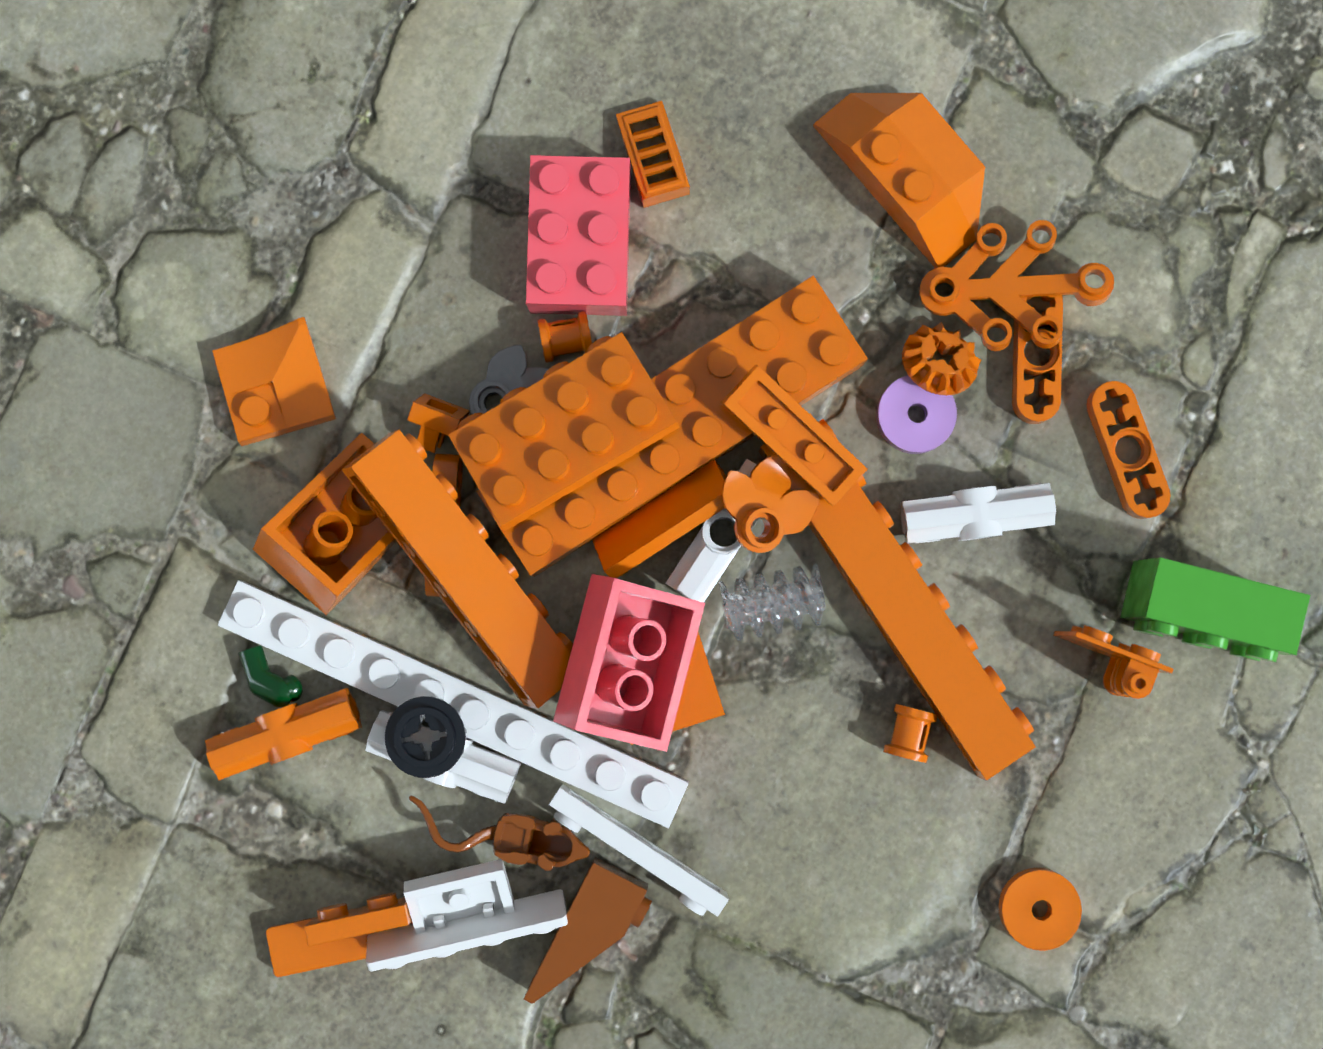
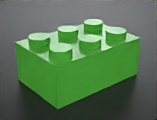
M1158 557L1133 561L1120 618L1135 621L1133 630L1159 637H1163V635L1177 637L1179 632L1183 633L1181 642L1206 649L1213 647L1227 650V646L1230 645V655L1254 661H1260L1261 659L1277 662L1278 654L1297 655L1311 595Z

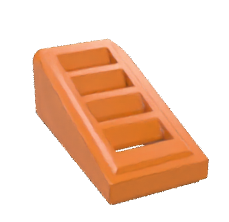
M658 101L616 114L643 208L690 195V185L663 102ZM656 117L658 126L634 133L631 132L629 124ZM662 135L663 143L637 150L636 142ZM667 152L669 160L645 167L642 166L641 160ZM672 170L674 177L648 184L646 177Z

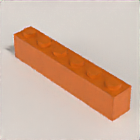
M400 429L388 433L344 467L342 472L523 705L540 708L561 690L573 643L562 632L556 634L545 620L549 613L542 602L532 593L528 595L524 593L515 581L519 574L513 564L504 555L499 554L496 556L485 542L489 535L480 521L472 514L465 516L454 501L458 498V494L452 484L441 474L435 476L423 460L427 458V453L419 441L410 433L404 436Z

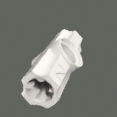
M746 459L739 472L749 477L757 464ZM726 508L704 522L665 583L686 598L705 602L741 547L737 539L734 544L728 547H721L716 545L710 537V527L714 522L728 520L735 524V519ZM757 518V519H755V520L753 521V523H752V525H751V530H752V528L754 527V525L756 524V522L758 521L759 518Z
M1037 483L998 490L996 486L978 487L954 491L950 496L900 502L902 532L905 542L908 544L934 542L957 537L959 541L1002 536V532L1055 525L1056 505L1050 483Z
M381 710L371 728L365 751L391 760L385 746V729L392 712ZM421 725V731L414 733L411 737H405V741L422 743L424 751H427L428 759H430L429 751H432V742L440 740V737L447 736L446 732L439 733V730H430L429 727ZM466 738L464 753L450 770L436 777L423 778L449 788L459 786L477 795L505 804L516 780L521 763L473 745V740Z

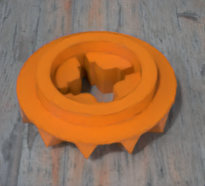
M942 322L934 328H929L923 324L914 334L909 335L902 350V362L908 376L922 389L937 395H955L968 389L977 377L981 359L974 354L975 342H966L961 338V329L954 332L945 330ZM936 350L941 355H953L948 364L943 359L938 361L931 359Z

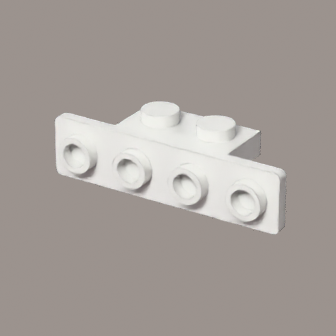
M502 859L405 881L404 896L413 924L369 934L367 936L366 964L369 971L385 968L397 969L410 962L432 957H447L465 949L482 945L494 946L516 937L533 933L545 934L551 932L555 928L568 924L563 890L558 889L514 900Z

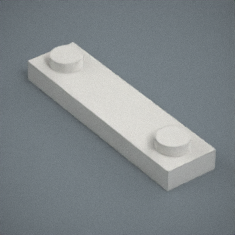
M561 785L549 805L557 810L553 817L558 822L576 833L583 827L682 893L678 900L695 913L703 916L708 910L718 917L728 902L729 898L726 891L566 785Z

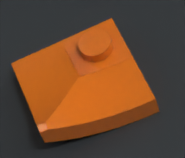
M305 317L295 319L253 338L212 350L237 440L241 447L336 419Z

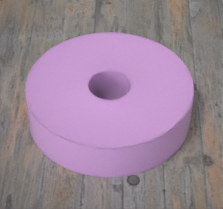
M908 375L897 379L884 391L876 409V421L883 438L895 449L909 454L926 453L943 444L951 435L957 419L956 403L952 395L946 396L930 393L914 383ZM911 406H919L923 409L925 417L922 422L915 423L909 419L908 409Z

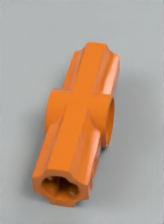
M345 688L299 706L297 703L276 709L254 718L255 722L215 735L213 738L205 740L206 756L211 770L214 771L218 780H222L268 762L273 765L313 750V745L355 732V730L362 728L360 712L349 688Z

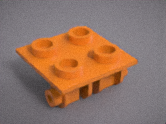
M1073 625L1071 631H1055L1053 635L1110 657L1103 676V685L1112 695L1136 699L1144 698L1152 691L1158 672L1172 673L1174 670L1171 667L1158 663L1161 657L1160 653L1135 644L1128 646L1119 643L1118 647L1111 645L1113 639L1111 634L1084 625L1081 628Z

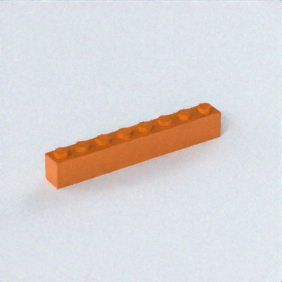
M824 419L818 421L831 435H833L837 439L833 430L830 428V426ZM766 444L762 445L758 451L763 459L775 454ZM787 465L791 490H810L816 492ZM863 475L835 506L830 505L819 495L816 512L808 526L934 713L938 714V719L977 777L987 781L1036 748L1028 736L1034 732V729L1027 717L1018 707L1010 709L1001 696L1006 687L998 674L990 665L983 669L972 653L978 649V646L971 634L962 624L955 628L945 613V610L950 608V605L944 594L935 583L929 586L926 585L917 569L922 567V563L907 542L899 545L890 532L889 528L894 526V522L887 510L879 501L872 504L861 489L867 484Z

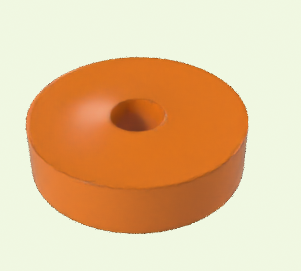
M1029 868L1020 871L1005 884L999 898V916L1005 930L1018 943L1029 949L1046 951L1062 946L1073 937L1081 921L1082 906L1076 889L1066 878L1050 869ZM1040 900L1046 901L1048 905L1046 914L1042 917H1034L1032 913L1033 905Z

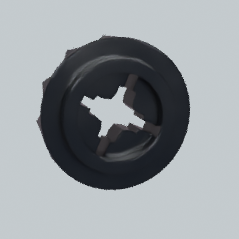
M421 696L404 702L392 713L385 729V746L390 759L401 771L418 778H431L447 772L458 762L464 753L467 730L464 727L459 711L440 698ZM422 715H425V721L428 722L430 730H439V733L446 732L447 736L440 737V740L432 742V751H429L430 759H428L427 751H424L422 743L405 741V737H411L414 733L421 731Z

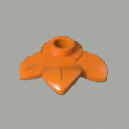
M776 454L760 461L753 468L749 477L739 471L730 470L722 487L723 504L729 514L735 519L734 531L738 542L748 551L765 553L774 549L782 540L783 535L803 531L813 518L819 502V494L817 492L791 490L787 465ZM760 518L764 522V531L760 536L756 537L751 531V525L755 519Z

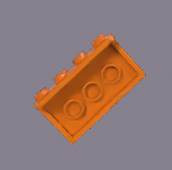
M621 332L614 337L605 336L596 340L587 348L585 354L570 363L564 361L552 366L545 372L543 379L528 388L519 387L508 392L501 399V404L484 414L479 412L466 417L458 424L457 430L448 434L500 527L506 531L680 427L629 342Z

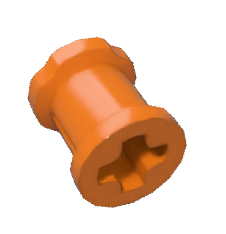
M586 311L578 312L577 318L550 323L545 318L537 320L546 363L553 362L554 356L580 351L586 353L587 348L592 344Z
M895 704L894 712L897 714L891 742L890 744H885L883 752L927 763L928 755L924 751L931 723L936 722L938 714Z

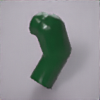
M262 645L238 653L249 689L253 695L276 707L288 706L290 701H298L302 696V685L296 676L290 675L282 678L270 672Z

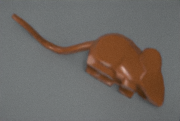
M414 796L409 797V800L421 810L433 841L440 848L450 852L459 853L467 851L486 840H493L494 855L503 861L517 865L535 864L546 871H551L553 867L569 865L590 855L589 848L574 832L555 818L548 822L531 815L504 813L499 818L497 825L477 831L460 843H450L439 834L426 805Z

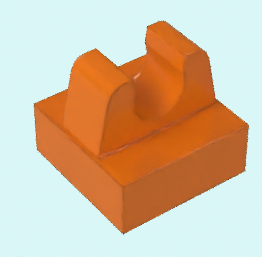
M424 393L413 401L407 420L421 425L417 440L424 450L435 453L437 447L441 448L445 436L457 430L458 424L469 416L470 410Z

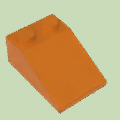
M363 433L359 434L261 528L252 549L326 616L396 542L391 533L342 472L344 467L374 445Z

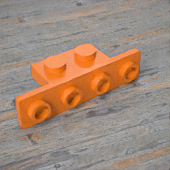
M396 893L382 894L367 899V906L348 910L347 903L331 905L318 909L317 917L269 927L266 930V937L274 975L276 977H283L366 959L367 936L369 934L413 924L406 899H397Z

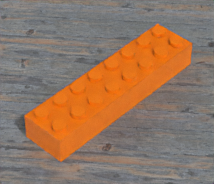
M813 275L651 379L680 427L506 531L500 527L480 490L478 489L476 492L529 575L535 577L712 460H718L755 436L750 429L721 403L754 365H758L802 406L861 368L868 358Z

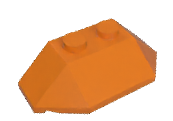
M850 93L813 124L817 132L934 268L945 267L976 241L985 166L922 93Z

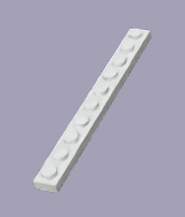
M238 580L218 623V626L397 707L410 699L421 696L443 699L459 711L464 727L467 730L466 738L668 829L689 784V781L576 730L553 722V720L244 581Z

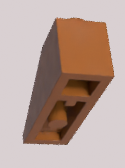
M595 856L567 911L568 924L558 928L526 991L524 1000L531 1004L535 1003L624 937L630 924L639 928L652 900L644 897L647 892L648 883Z

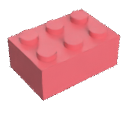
M530 155L526 305L530 314L578 315V312L586 311L587 315L627 316L631 186L630 158Z
M591 574L553 722L576 731L667 752L705 603L624 580Z

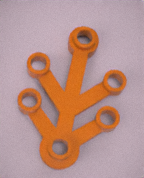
M1038 220L1029 226L1026 240L990 278L970 279L989 256L992 257L1000 254L1006 245L1007 234L1005 229L999 224L988 223L979 229L976 243L952 268L938 267L929 271L924 276L920 284L919 294L923 306L928 311L940 316L955 314L981 336L983 345L991 351H1001L1009 345L1012 337V328L1004 319H990L971 300H992L1031 334L1033 342L1038 347L1048 349L1054 347L1060 341L1063 332L1061 322L1051 315L1042 316L1021 297L1074 295L1083 305L1098 306L1110 297L1114 287V276L1108 267L1100 263L1085 264L1077 273L1020 276L1040 254L1050 251L1056 241L1057 231L1055 226L1049 221ZM1042 230L1049 234L1050 240L1043 244L1037 243L1032 238V234ZM993 233L998 235L1001 242L991 247L984 244L982 238L986 234ZM1092 274L1098 275L1102 278L1103 285L1099 288H1091L1086 284L1085 278ZM941 283H948L953 287L954 291L951 295L942 297L936 293L935 288ZM1042 325H1050L1055 329L1056 336L1051 339H1044L1040 337L1037 329ZM997 327L1005 332L1006 338L1000 342H994L989 339L987 332L991 328Z

